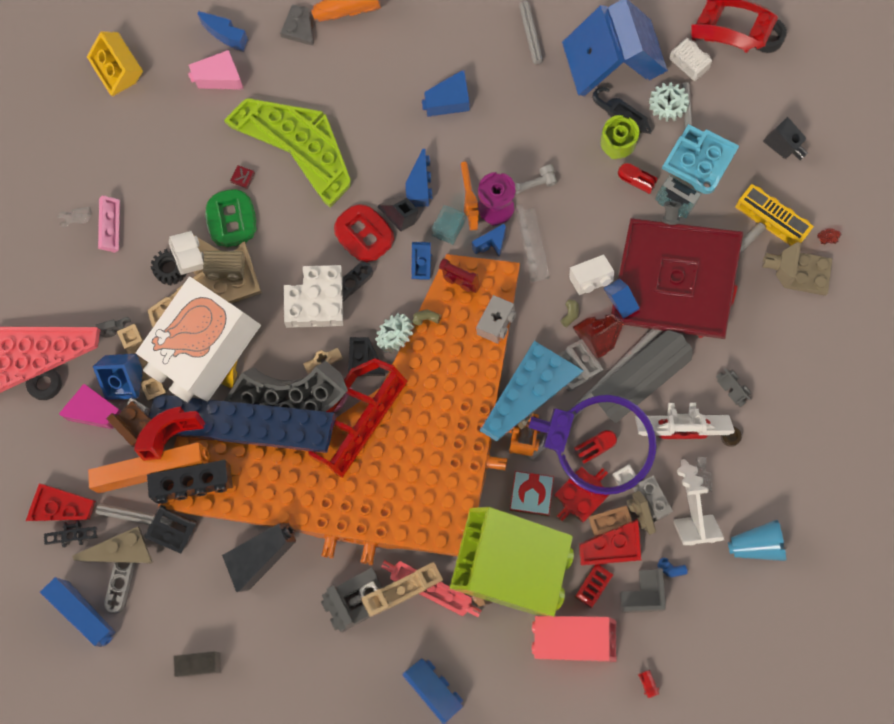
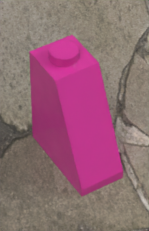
M83 384L59 415L68 421L113 429L114 427L106 418L111 413L118 415L121 411L87 385Z

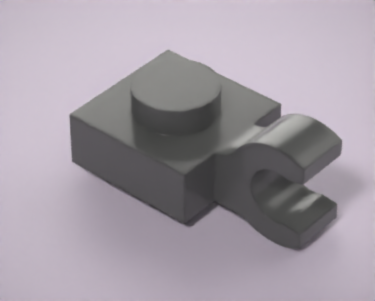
M124 317L118 321L113 319L96 324V327L101 330L100 335L102 337H113L117 331L126 328L125 324L131 322V319L129 317Z

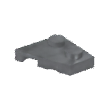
M292 4L280 32L281 37L313 46L308 8Z

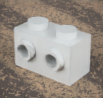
M601 255L570 267L569 279L578 294L581 295L612 283L614 270L605 255Z

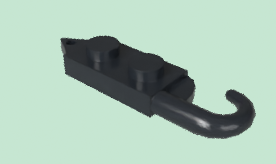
M598 87L595 89L592 96L593 101L600 108L608 112V115L611 117L621 115L624 118H631L637 123L639 133H652L646 116L620 98H612L607 103L600 99L599 93L602 91L610 92L609 88Z

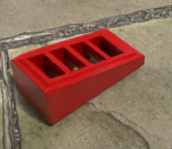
M596 564L578 590L575 598L592 609L613 574L599 564ZM599 571L607 578L603 580L598 575H596L595 572ZM592 577L602 583L601 587L591 581ZM590 584L598 590L597 593H595L586 586ZM585 590L587 593H589L590 595H592L594 598L591 600V599L588 598L586 595H584L582 592Z

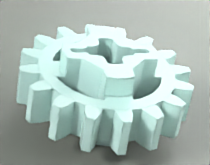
M672 82L669 83V86L662 83V88L657 86L656 90L651 92L649 99L650 110H654L653 115L659 114V120L665 117L667 122L669 118H672L673 121L676 120V116L681 118L683 112L686 113L687 106L689 105L688 94H684L685 88L679 89V84L673 87Z
M397 313L395 317L391 315L390 320L385 319V323L379 326L381 330L376 332L379 335L375 338L377 346L386 353H392L394 350L399 351L400 346L404 347V343L410 341L408 336L413 335V332L410 331L414 328L412 321L404 314L400 315Z

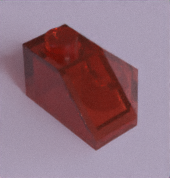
M614 314L605 315L603 319L588 317L575 325L573 330L580 340L582 339L592 354L600 358L614 349L623 326V321Z

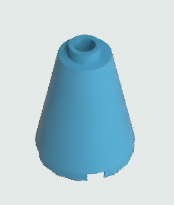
M779 520L771 521L735 535L728 542L730 554L734 553L736 558L786 561L785 549L783 550L784 540Z

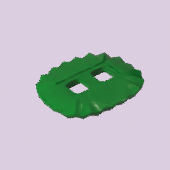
M236 189L225 190L214 194L208 200L205 209L206 224L211 240L217 246L226 248L238 246L244 241L247 243L248 240L254 237V233L257 230L256 213L250 197L245 192ZM235 206V214L224 215V207ZM238 222L239 229L237 231H227L226 225L228 223Z

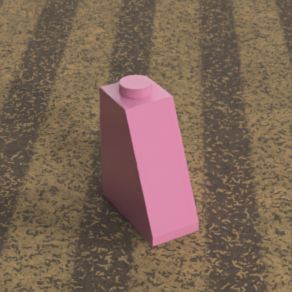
M229 50L189 64L191 72L188 75L191 82H195L199 89H243Z

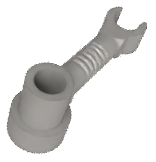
M550 164L540 168L541 177L515 184L516 195L546 183L547 187L557 184L553 165Z

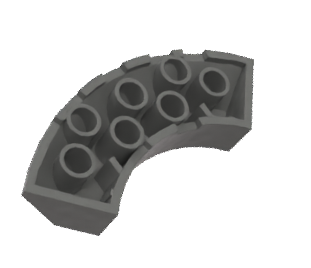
M327 361L317 365L305 378L298 380L275 379L252 367L242 372L224 401L326 412L345 395L347 388L341 373Z

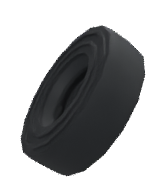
M51 369L26 381L27 391L38 400H49L55 397L62 385L61 377L55 369ZM44 376L49 377L51 381L50 386L45 390L38 389V380Z

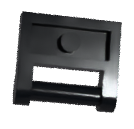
M160 504L144 538L181 554L197 520L187 519ZM164 516L185 526V531L182 532L160 522L161 517Z

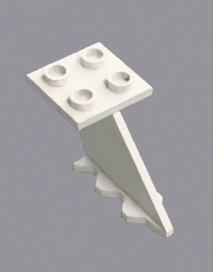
M681 459V467L677 469V473L684 477L682 484L686 488L691 517L673 519L683 545L714 543L724 540V536L713 514L704 516L702 514L700 494L708 493V488L700 486L703 483V478L696 476L698 468L689 465L685 459Z

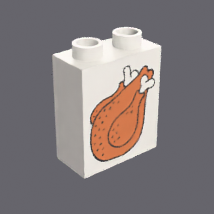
M189 276L136 351V354L148 362L143 369L146 374L160 383H163L167 376L174 381L169 388L173 394L188 403L193 395L208 402L261 324Z

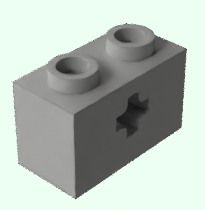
M493 295L476 326L477 335L497 344L501 338L504 339L508 331L507 326L509 322L512 323L516 316L514 304Z

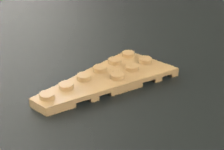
M245 241L234 250L242 251L245 256L244 278H238L236 281L228 280L227 278L210 280L203 271L193 278L230 304L262 293ZM182 286L174 294L165 297L147 310L152 327L158 322Z

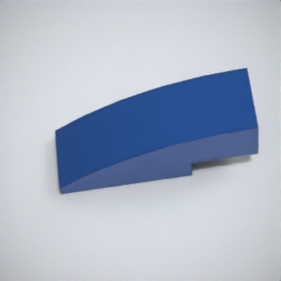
M198 11L197 15L201 24L212 36L234 49L244 51L248 41L245 30L233 27L230 19Z

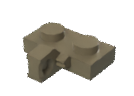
M640 491L632 493L633 498L626 500L630 512H636L637 516H639L637 520L641 529H645L649 535L655 533L656 529L647 499Z

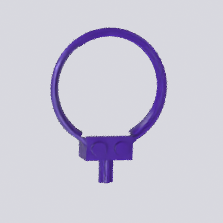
M594 396L581 401L569 411L555 408L552 411L550 422L531 416L528 428L546 433L542 447L556 452L562 469L574 483L587 491L597 494H618L633 488L646 477L656 455V435L651 421L636 404L619 396ZM611 402L630 409L642 421L648 435L649 449L644 466L633 479L619 486L598 487L583 481L573 472L566 460L565 454L561 455V452H564L574 414L595 403Z

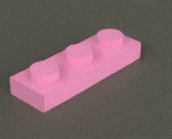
M107 196L99 198L98 249L114 253L119 251L120 200Z

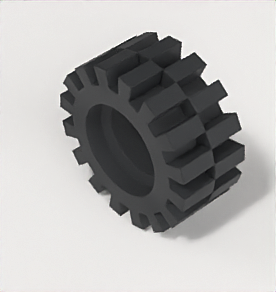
M164 249V253L159 251V256L154 255L155 261H151L153 265L151 270L159 282L161 281L164 285L166 283L171 285V282L178 284V279L180 282L183 280L182 276L185 277L186 274H180L177 264L174 271L170 273L163 272L165 263L170 261L176 263L171 249L170 252L167 249Z

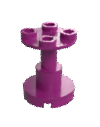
M491 172L485 175L479 183L478 196L480 201L478 211L481 218L492 226L507 222L514 214L513 200L516 195V187L512 178L507 174Z

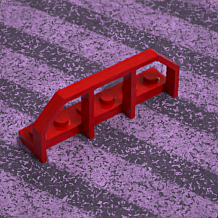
M376 358L352 368L344 379L347 388L345 394L369 403V405L353 428L335 420L334 426L349 434L330 461L317 455V452L308 451V455L312 459L326 465L337 476L343 478L408 382L394 365ZM378 367L391 372L373 398L350 389L358 376ZM343 397L326 412L333 413Z

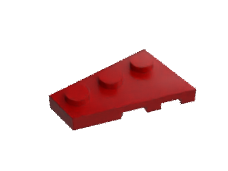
M39 483L26 521L90 520L96 501Z
M636 519L579 543L580 565L641 561L638 520Z

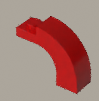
M181 407L168 409L155 416L145 425L137 438L134 451L143 461L161 459L164 446L173 435L187 430L204 429L205 421L197 411L184 412Z

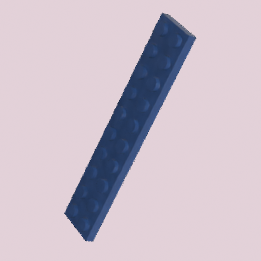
M169 395L155 397L149 413V417L153 419L168 409L181 407L184 412L197 411L205 421L204 429L182 431L174 436L322 453L328 452L336 419L335 413L217 400H209L207 402L198 398H191L188 403L178 396Z

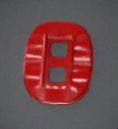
M360 204L348 208L337 218L334 225V233L339 243L358 261L370 262L377 260L391 249L394 242V234L391 227L380 214L367 205ZM358 221L362 222L365 228L359 233H355L351 227ZM369 234H373L377 240L368 246L363 239Z

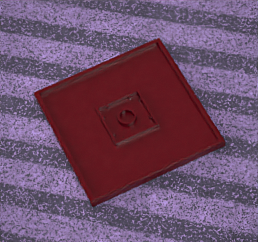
M630 218L618 279L620 278L629 286L639 306V310L623 319L613 305L610 323L726 339L743 232L683 224L669 225L664 222Z

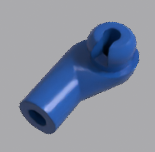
M665 557L661 558L658 562V568H662L663 573L668 577L688 574L686 565L673 566L669 559Z

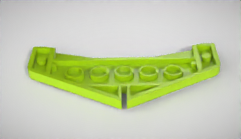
M245 99L224 119L225 124L230 128L289 152L322 201L330 208L350 188L351 180L327 116L323 114V111Z

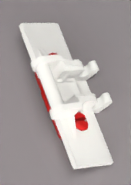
M668 403V416H647L654 428L655 435L661 439H705L709 435L734 434V428L729 415H701L699 409H696V403L689 404V414H677L676 409H674L675 403ZM635 416L638 434L648 436L642 421L638 416Z

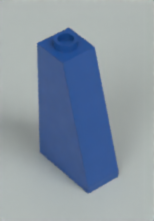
M54 577L40 591L94 646H106L111 642L112 636L116 633L114 629L69 581Z

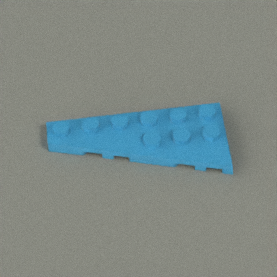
M534 341L480 431L498 441L518 423L526 419L533 411H536L556 395L563 387H566L572 380L581 375L584 370Z

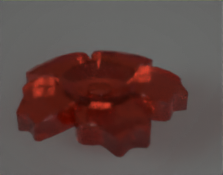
M827 228L825 231L819 232L817 238L824 245L827 243L836 244L839 242L838 238L842 234L838 230L835 231V229Z

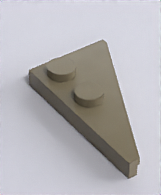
M138 526L72 556L74 561L153 563L141 529Z

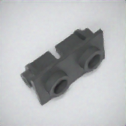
M725 368L726 374L722 372L716 376L717 382L725 391L732 387L733 391L728 395L735 405L742 407L746 404V398L752 400L749 396L752 393L745 384L743 386L740 385L737 381L739 377L733 369L729 371Z

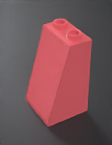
M535 616V621L532 622V632L535 634V642L532 643V654L535 655V659L616 662V620L610 617Z

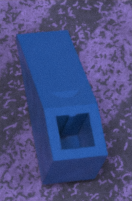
M425 148L422 149L405 183L406 198L415 207L429 206V200L432 199V188H428V183H431V172H427V166H430V155H426Z

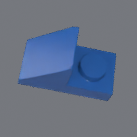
M505 224L472 241V249L475 254L479 252L484 253L492 246L500 257L506 233Z
M412 242V279L430 280L431 242Z

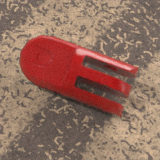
M629 163L622 164L618 169V176L621 180L648 194L652 192L658 181L657 177Z
M604 430L574 448L577 451L589 443H593L592 446L578 453L579 457H582L595 449L597 450V452L582 460L583 464L613 448L616 445L617 436L611 430Z

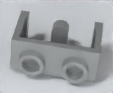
M654 476L639 482L633 488L634 492L640 491L647 499L653 522L673 512Z

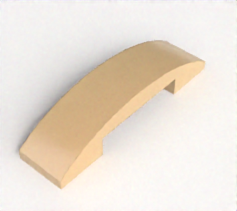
M136 324L117 331L127 353L136 354V351L144 342ZM137 354L142 369H144L148 362ZM143 371L141 386L147 400L150 401L159 395L165 394L166 390L163 383H160Z
M432 562L416 570L414 573L362 597L361 600L369 616L372 617L440 583L443 579L435 563Z

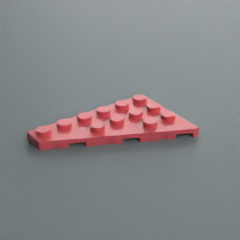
M0 327V393L98 348L101 330L97 327Z

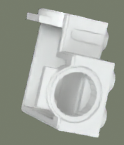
M341 265L303 266V285H284V323L286 328L343 326Z

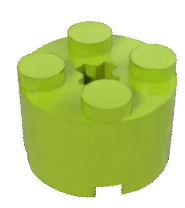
M621 115L613 116L606 121L602 130L600 145L602 150L611 159L625 158L633 153L639 137L637 123L633 119L624 118Z

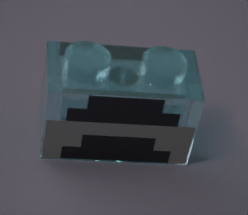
M669 175L659 189L655 200L663 207L667 201L681 203L678 216H683L687 219L698 203L701 194Z

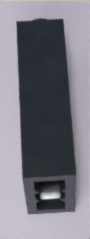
M279 523L222 555L236 593L250 590L296 543L294 530L289 523Z

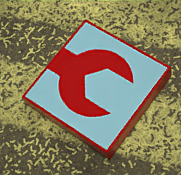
M515 471L510 511L549 516L554 476Z

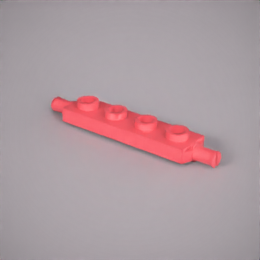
M384 560L381 568L391 572L390 579L394 582L417 570L401 561L393 565ZM442 582L419 594L462 617L469 612L478 618L479 613L482 611V609L471 605V597L450 589V586Z

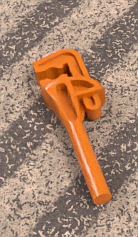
M461 162L465 188L464 214L468 218L470 231L478 230V201L472 191L468 163Z

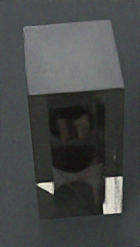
M213 651L174 656V677L182 678L221 673L220 652Z

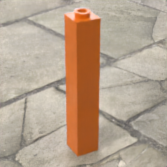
M198 442L165 450L162 453L161 459L143 461L140 457L89 469V488L99 494L147 482V474L208 463L210 458L209 451Z

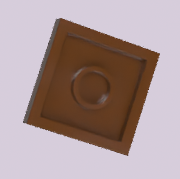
M131 401L118 415L111 413L106 418L133 447H135L142 429L152 420L135 401Z

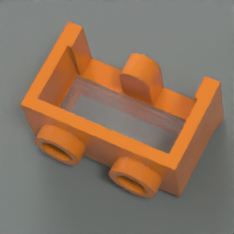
M533 414L532 417L539 418V415ZM531 418L523 429H520L518 424L513 428L509 454L516 453L533 456L534 451H538L540 440L536 439V436L541 431L528 428Z

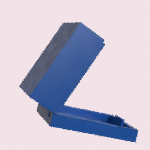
M620 0L609 7L600 5L562 41L576 90L580 96H586L622 63H625L643 78L649 80L668 71L651 19L629 0Z

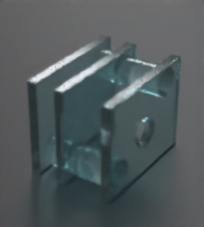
M443 205L432 226V232H434L432 236L453 245L465 223V213Z

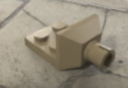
M799 242L788 247L778 256L765 253L762 268L776 270V276L784 288L824 296L828 294L832 258L800 253L801 243Z

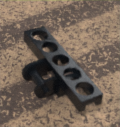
M76 520V523L73 524L64 522L62 526L64 531L44 533V544L62 543L64 548L67 547L65 542L78 540L79 545H83L84 542L82 540L98 538L97 527L81 528L82 523L79 520ZM87 531L94 532L92 536H87ZM69 532L74 533V537L72 539L67 538ZM58 535H61V540L57 539ZM54 536V540L48 542L47 537Z

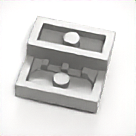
M582 339L557 354L584 370L581 375L566 386L569 392L583 385L604 370Z

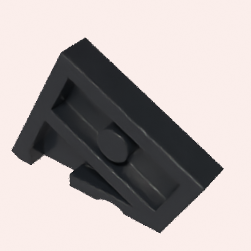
M350 337L348 373L352 368L376 358L379 360L369 337ZM378 367L360 376H385V371Z

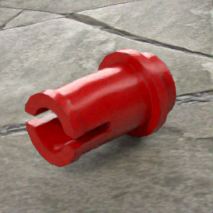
M651 670L638 674L645 690L644 695H647L648 698L659 695L658 690L660 688H657Z

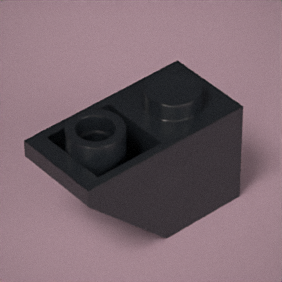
M391 198L378 205V208L400 232L415 224L418 209L407 198Z

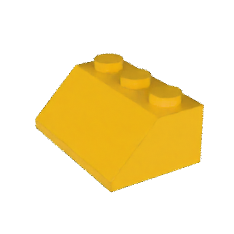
M100 31L87 55V59L109 94L115 96L136 84L143 70L118 32Z

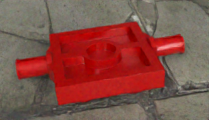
M581 466L575 474L591 485L603 487L600 481L608 475V472L601 468L594 476ZM569 479L554 495L564 507L556 516L563 522L569 514H572L584 523L609 495L587 491Z

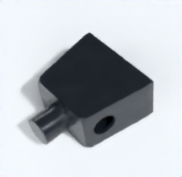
M786 117L763 140L766 145L784 159L793 154L801 161L808 154L801 146L806 137L789 117Z

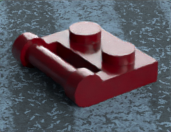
M442 259L439 269L442 270L443 277L447 282L451 284L456 283L467 292L477 293L480 288L478 274L474 272L469 273L451 264L449 260Z

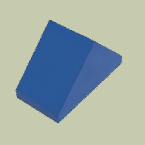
M620 278L603 288L623 319L639 310V306L629 286Z

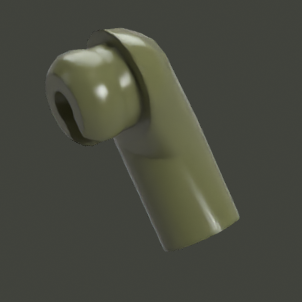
M572 299L566 302L568 314L560 320L561 324L566 328L579 316V304Z
M423 310L414 313L412 322L415 325H421L423 320H430L438 324L442 315L430 310Z

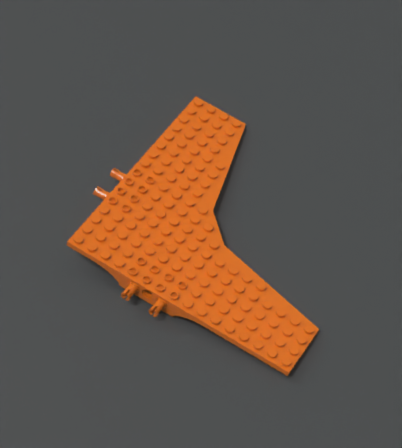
M446 254L445 259L449 260L451 264L469 273L474 272L478 274L480 288L477 293L467 292L460 285L447 282L443 277L442 270H438L419 311L430 310L441 314V320L438 324L430 320H423L421 325L412 323L414 328L410 331L413 332V335L408 336L410 341H406L404 347L401 346L392 364L408 382L343 478L337 476L326 465L312 459L308 455V451L177 436L174 448L199 442L209 451L210 458L208 463L226 460L231 465L233 488L227 489L226 492L222 493L208 492L207 495L200 497L195 495L188 496L185 500L171 499L162 505L172 512L273 527L279 523H289L294 532L325 539L321 556L325 558L329 556L330 559L334 558L337 541L364 545L360 562L363 564L368 563L369 565H373L376 547L417 550L458 557L470 508H479L488 468L506 471L508 460L507 458L490 456L492 438L482 433L480 429L498 401L511 322L507 326L508 331L505 338H501L498 344L477 335L476 326L493 295L514 304L520 263ZM378 390L370 394L369 397L373 398ZM361 400L336 417L335 420L353 428L369 403ZM334 426L328 452H317V455L330 461L349 433ZM213 476L208 477L206 483L211 482ZM190 480L187 483V487L191 486L194 480ZM174 483L170 484L167 490H171L174 487Z

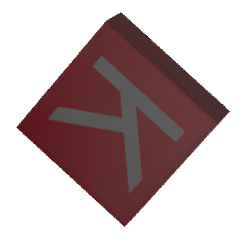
M237 165L230 182L248 189L255 172Z

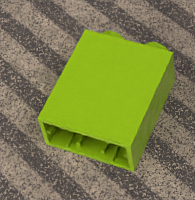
M491 507L470 508L450 589L533 615L555 617V612L562 606L565 597L564 589L561 587L564 573L572 564L574 557L573 549L570 547L573 536Z

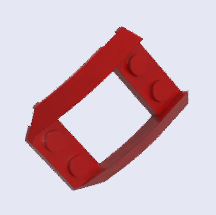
M707 0L697 23L691 24L692 41L704 39L705 41L728 44L748 53L749 49L754 47L759 49L765 46L778 17L768 8L748 0ZM725 6L741 8L758 14L748 36L732 29L716 26Z

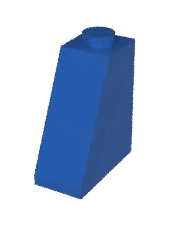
M460 71L425 91V99H421L422 108L426 110L427 117L470 111L465 71Z

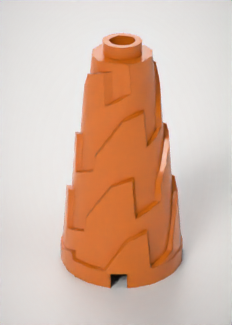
M322 0L313 6L314 9L311 12L314 20L318 19L321 22L330 19L335 20L348 15L353 16L363 12L368 13L381 9L378 0Z

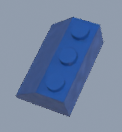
M421 658L402 675L438 719L445 724L463 708L461 705L463 699L456 691L453 694L447 688L450 684L442 675L438 677L434 673L436 667L429 659L424 661Z

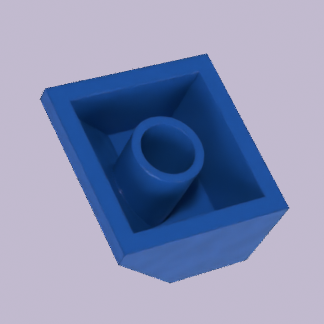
M137 354L105 355L92 366L106 400L137 399L139 397L143 369Z

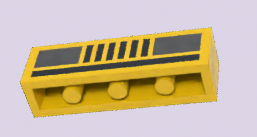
M753 184L749 186L735 206V208L755 222L763 223L768 231L790 246L797 242L802 243L814 227L807 219L801 218L791 208L785 207L778 199L769 196L762 188Z

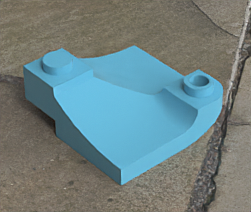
M688 124L663 164L662 169L690 183L695 190L703 194H710L714 192L739 145L707 129L703 132Z

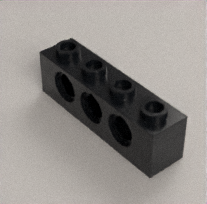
M226 460L147 474L148 496L157 504L167 503L171 499L185 500L188 496L193 495L205 496L208 492L222 493L226 492L227 489L233 488L231 465ZM213 476V480L206 483L207 478ZM190 480H194L193 484L187 487V483ZM174 483V487L171 490H167L168 486Z

